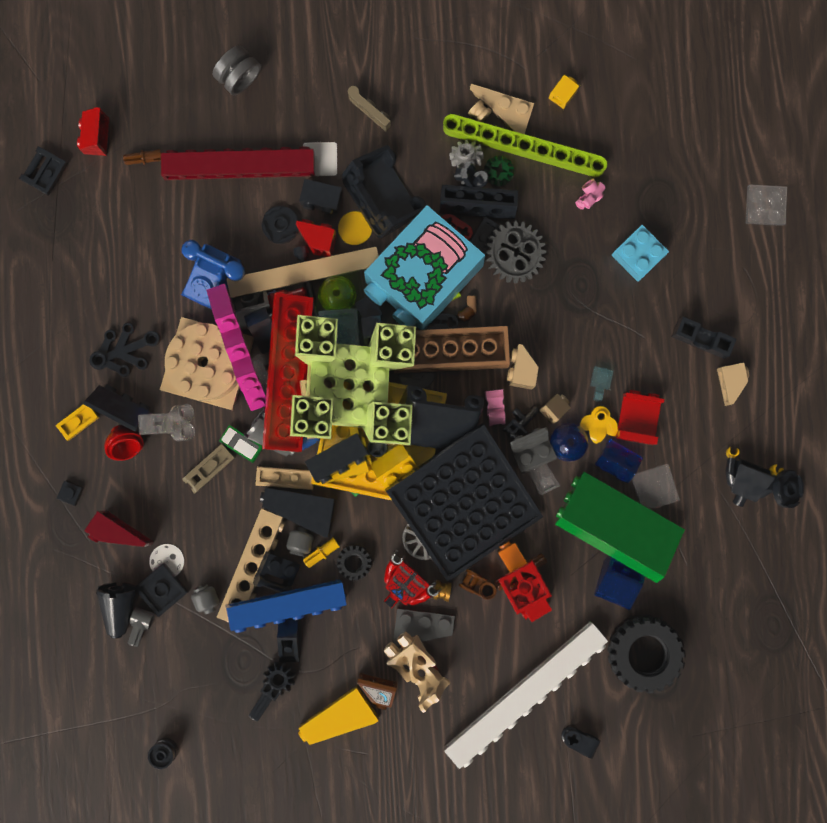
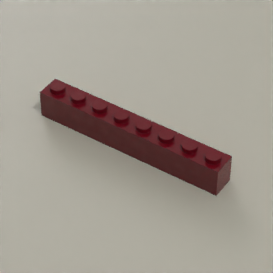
M306 146L293 150L290 147H281L280 150L266 147L255 151L252 148H243L242 151L228 148L217 152L214 149H205L204 152L190 149L179 153L176 150H167L166 153H161V176L164 180L315 176L314 149Z

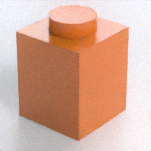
M508 541L499 547L501 550L497 551L509 572L527 563L515 542L510 543Z

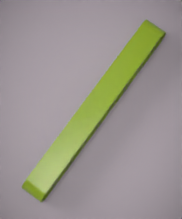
M455 114L447 115L443 122V131L448 136L468 140L469 142L476 141V144L588 176L599 177L607 168V161L602 156ZM454 122L457 126L451 129L447 127V123ZM467 127H472L475 130V132L472 134L466 133L465 129ZM489 132L493 137L486 139L483 134ZM507 137L511 140V143L504 144L501 139ZM527 143L529 148L522 149L519 144ZM545 148L547 150V154H540L538 152V149ZM563 153L566 158L564 160H560L557 158L556 154ZM581 158L584 164L578 165L574 159ZM594 163L600 164L601 167H602V169H601V170H596V169H594L593 164H594Z

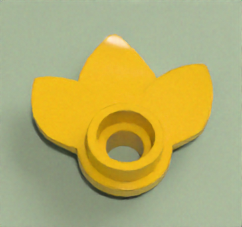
M597 406L592 410L591 414L582 418L580 430L589 431L591 440L597 444L606 437V434L616 436L618 425L616 420L610 417V412L606 407ZM599 413L604 414V417L602 419H598L597 416Z

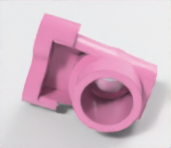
M594 179L587 181L582 186L585 194L575 202L576 206L580 209L585 207L589 209L604 196L602 193L605 190L604 184L601 182L597 183Z

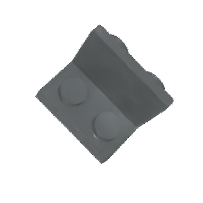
M546 427L536 428L531 431V434L526 436L520 435L511 442L512 455L521 474L557 459L549 442Z

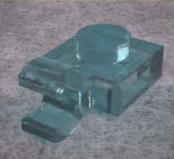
M600 367L593 368L590 386L595 387L593 400L600 402L603 399L604 389H610L613 370Z

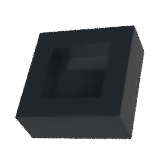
M64 481L56 499L76 506L84 488Z

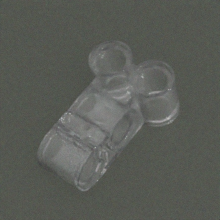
M189 404L173 406L170 409V413L138 415L139 435L171 433L175 441L191 440L196 432L194 426L189 423V420L194 416V409Z

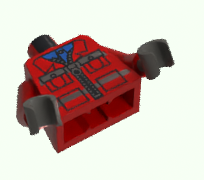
M395 550L385 569V588L391 593L385 598L384 602L393 608L399 600L404 605H416L427 601L432 596H437L442 589H434L433 586L436 582L430 585L403 561L405 555L400 558L396 555L398 550Z

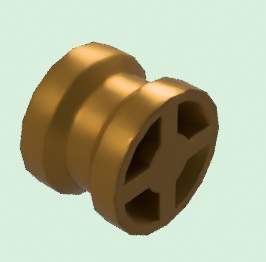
M436 580L435 590L440 588L442 590L437 596H433V599L441 598L449 602L452 583L447 582L445 584Z

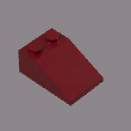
M107 510L97 511L84 530L89 534L87 537L94 542L100 541L140 547L151 546L154 541Z

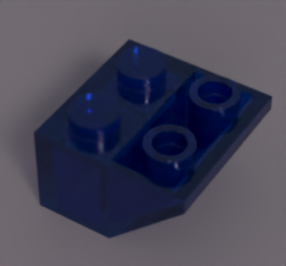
M609 556L603 562L594 595L630 610L643 587L645 576Z

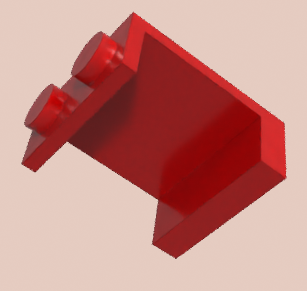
M629 390V393L623 394L616 439L657 445L658 437H656L660 407L665 399L659 398L660 395L648 393V396L640 395V391Z

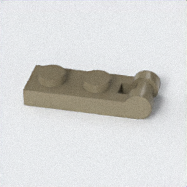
M356 86L349 87V100L384 131H387L391 127L389 115L384 111L380 112L375 108L376 105L370 99L366 100L363 98Z
M221 444L182 480L186 484L188 483L192 487L193 493L196 494L231 463L235 457ZM198 475L202 480L197 482L194 477Z

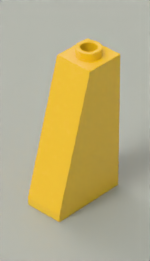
M357 685L302 723L298 728L300 730L298 734L304 742L307 741L311 745L375 724L379 721V716Z

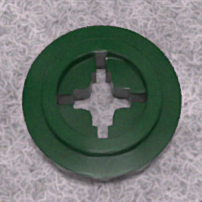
M495 156L487 161L484 172L489 177V183L495 186H503L512 180L514 166L511 160L504 156ZM502 164V170L505 172H501L497 178V171L494 168H498Z

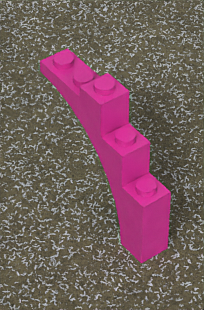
M224 283L207 289L214 319L221 333L236 380L249 408L253 411L265 407L266 394L250 356L226 285Z

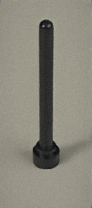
M308 246L294 248L293 252L300 263L307 262ZM312 281L304 282L307 297H313L312 316L319 317Z

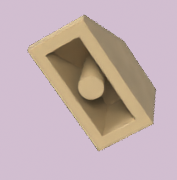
M744 363L717 369L725 406L734 404L748 383L749 370L747 366L745 367Z
M556 394L539 411L553 424L571 408L568 405L570 402L563 394L561 396Z

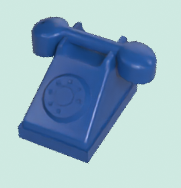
M187 240L182 245L183 256L188 260L196 261L181 295L212 310L206 290L224 283L228 290L227 278L232 281L243 279L245 268L241 264V260L208 244H204L201 248L200 244L195 240Z

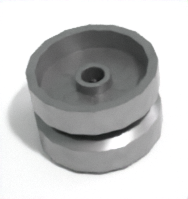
M237 45L220 58L213 69L212 75L219 83H225L224 87L231 95H238L247 89L257 78L261 70V64L255 58L249 57L248 51L243 46Z

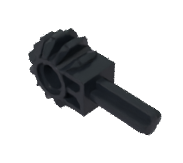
M275 662L274 667L269 665L267 667L268 671L263 673L267 678L263 680L264 686L260 691L263 694L249 713V717L252 720L259 721L271 701H276L279 694L284 695V689L290 692V685H295V681L292 678L296 674L289 673L293 668L290 666L286 669V662H283L281 667L278 662ZM281 674L284 677V682H277L275 675Z

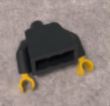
M731 447L726 450L728 459L725 474L731 492L736 494L733 503L743 507L747 499L757 502L760 498L773 492L774 479L778 474L776 472L777 464L772 465L768 470L741 458L736 460L735 457L740 453L739 449L737 448L735 455L730 453Z

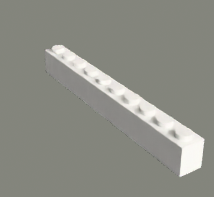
M592 622L587 623L446 744L444 752L459 769L463 766L464 768L469 766L473 762L472 758L475 755H481L488 749L487 745L490 742L498 741L503 736L502 732L504 730L513 728L518 723L517 719L522 715L524 717L533 710L532 706L536 703H542L547 698L546 694L551 690L556 691L562 685L561 681L566 677L568 679L577 672L576 669L580 665L584 666L592 659L591 656L595 652L600 653L604 650L605 644L608 642Z

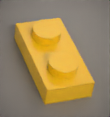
M83 404L59 422L56 427L65 439L70 441L100 417L93 409Z

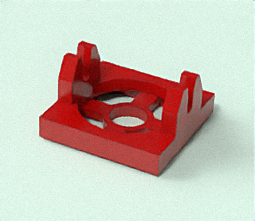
M533 560L498 578L517 615L552 596ZM521 573H530L536 578L531 581L524 580ZM516 576L519 583L517 588L510 592V583L513 577ZM522 582L530 584L531 589L528 593L520 591L519 586ZM539 584V593L534 599L532 595L533 587ZM521 594L526 596L529 602H520L514 597Z

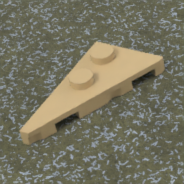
M471 84L470 90L478 99H481L498 118L502 119L507 127H510L515 132L525 134L534 103Z

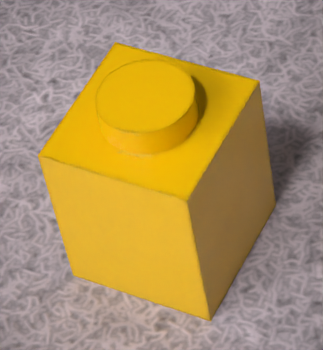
M564 75L550 93L549 99L564 109L578 91L579 85L577 81L570 76Z

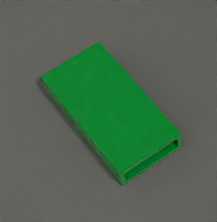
M583 472L579 477L576 476L571 483L572 491H568L563 499L566 502L564 507L561 506L556 513L558 519L555 525L656 583L662 580L667 573L685 529L586 472Z

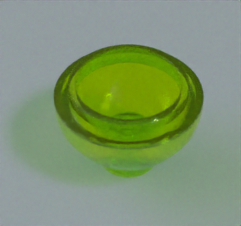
M332 276L321 284L318 298L325 310L340 314L348 311L354 305L356 289L353 283L346 277ZM338 289L340 295L334 296L333 291Z

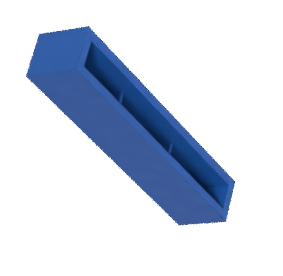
M339 579L226 604L225 606L230 630H235V633L246 631V628L252 626L254 628H262L266 626V623L270 622L279 624L285 622V619L293 618V620L304 618V615L310 613L312 615H319L323 613V610H341L342 606L347 604L343 583Z

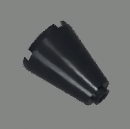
M116 582L106 583L98 586L96 594L106 634L111 638L117 639L127 632L136 595V586L130 583H123V586H116Z

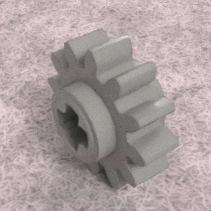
M465 140V144L458 142V147L452 146V152L449 153L452 166L457 165V167H465L466 162H472L474 166H481V160L484 159L481 145L476 146V141H473L471 144H469L468 140Z

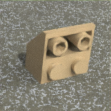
M518 344L511 351L510 362H513V366L508 370L507 381H510L509 386L532 390L536 386L539 367L524 346Z

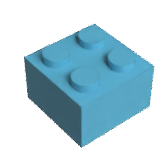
M641 225L614 251L612 256L638 282L669 251Z

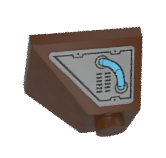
M360 673L357 683L369 700L376 704L375 707L384 710L387 707L391 708L397 689V682Z

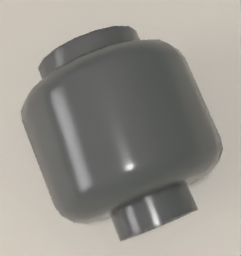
M298 527L297 531H290L286 545L287 549L290 550V554L305 557V554L311 552L314 536L308 533V529Z
M204 584L193 590L194 593L191 595V599L197 612L209 614L216 610L215 606L219 604V598L213 586Z

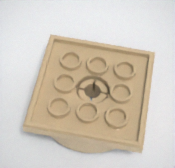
M181 317L177 333L171 340L165 354V374L160 390L234 411L240 387L225 350L218 326ZM243 334L250 353L254 338L253 336ZM208 358V364L202 367L199 361Z

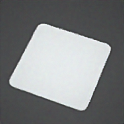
M335 142L303 144V146L314 149L315 176H335L337 174V144Z

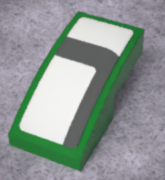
M230 425L219 440L252 463H254L262 451V445L247 439L243 433Z

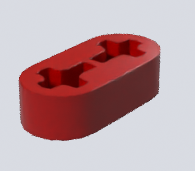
M445 214L441 217L447 222L452 220L451 224L455 227V230H468L467 234L469 236L464 237L468 241L471 240L473 230L468 224L451 214Z

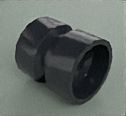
M163 738L156 742L148 752L150 765L156 769L167 768L178 755L177 744L170 738Z

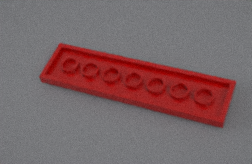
M274 293L262 449L302 452L303 437L290 436L292 395L302 396L300 381L307 380L308 365L295 356L297 315L312 316L313 297Z

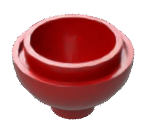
M118 425L107 436L104 449L110 459L128 460L141 451L144 442L139 432H135L123 425Z

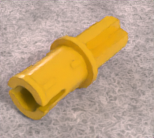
M333 537L321 547L317 546V549L306 556L303 562L310 568L323 558L327 559L326 556L340 548V546Z

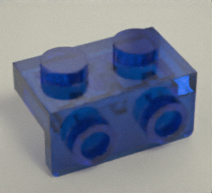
M609 439L595 465L616 476L619 480L629 483L636 475L643 457Z

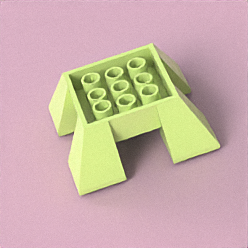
M297 315L295 356L308 365L306 396L292 395L290 436L331 439L332 425L363 428L370 442L410 445L412 405L388 403L389 371L414 366L416 327L376 323L368 346L336 344L338 319ZM345 362L352 365L351 371L345 368ZM324 380H329L332 383V388H327L324 385ZM345 381L351 384V390H347L344 387ZM363 383H367L370 386V392L364 390ZM343 401L349 402L350 410L343 407Z

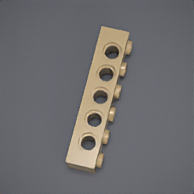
M264 508L260 510L217 618L229 622L226 604L233 603L235 598L244 601L256 597L254 593L256 586L253 584V580L257 571L255 573L250 572L248 564L254 562L258 568L261 564L264 554L259 555L256 553L255 547L257 544H262L265 547V552L270 553L271 550H275L278 544L277 534L278 532L282 533L286 524L283 521L284 517ZM265 526H269L272 529L270 537H266L263 534ZM242 580L250 583L249 590L246 591L241 588Z

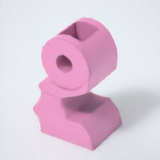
M503 390L485 391V399L488 402L487 417L489 426L496 424L505 425Z

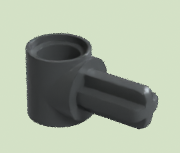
M135 607L130 618V624L133 626L128 640L129 645L139 646L144 630H149L152 625L155 613Z

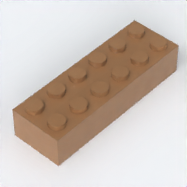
M508 326L416 330L414 366L396 369L394 373L508 368L510 365Z

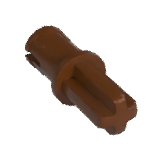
M141 150L139 153L124 154L123 161L125 165L139 163L146 165V163L159 162L161 161V150Z

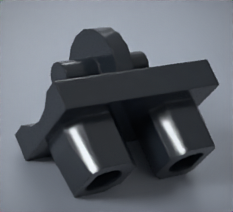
M466 162L465 167H457L454 175L457 181H462L461 186L483 187L489 181L487 173L477 171L472 162Z

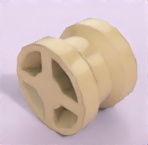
M479 100L470 109L468 115L474 117L476 121L483 122L491 114L492 110L486 108L484 102Z

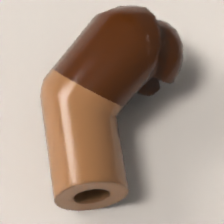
M467 296V307L457 313V318L460 321H469L476 314V296Z

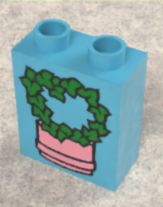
M426 206L364 272L365 281L368 284L364 292L379 306L385 300L396 309L392 316L400 325H415L419 330H425L483 267L485 254L429 206Z

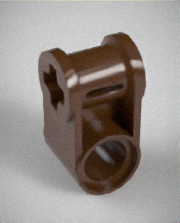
M467 569L463 582L459 583L458 586L483 599L489 600L494 598L496 595L495 585L476 572ZM485 585H490L493 588V593L489 596L482 593V588Z

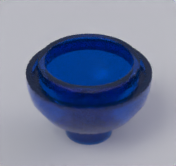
M568 423L554 430L551 435L550 444L557 458L572 462L585 455L589 440L586 432L580 426ZM572 438L574 440L573 446L568 445V439Z

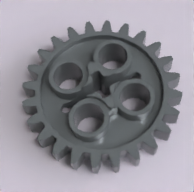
M514 221L512 226L509 222H506L505 227L503 225L498 226L499 231L493 230L494 236L488 237L491 243H487L485 246L490 249L484 252V254L489 255L490 258H487L485 261L492 263L488 267L489 269L495 268L493 275L500 273V280L506 277L507 283L512 278L514 283H518L519 279L521 282H525L526 277L532 279L531 273L538 274L536 268L543 267L539 262L546 260L541 256V254L546 253L545 250H541L545 243L539 242L542 236L536 237L537 229L530 231L532 225H528L525 228V222H521L519 226L517 221ZM510 234L515 237L514 244H511L508 241V236ZM501 243H503L508 248L502 247ZM525 244H529L531 246L530 254L525 252ZM513 249H517L516 252H517L519 255L514 256V251H512V250H513ZM500 251L506 253L505 261L499 258ZM517 260L522 262L523 267L521 270H518L515 266Z

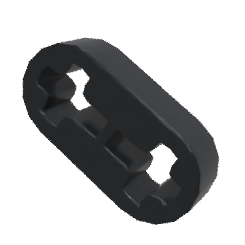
M440 313L434 319V321H440L439 324L434 323L433 327L428 326L426 329H455L458 327L459 322L455 315ZM451 318L455 325L448 328L447 324H441L442 321L447 322Z

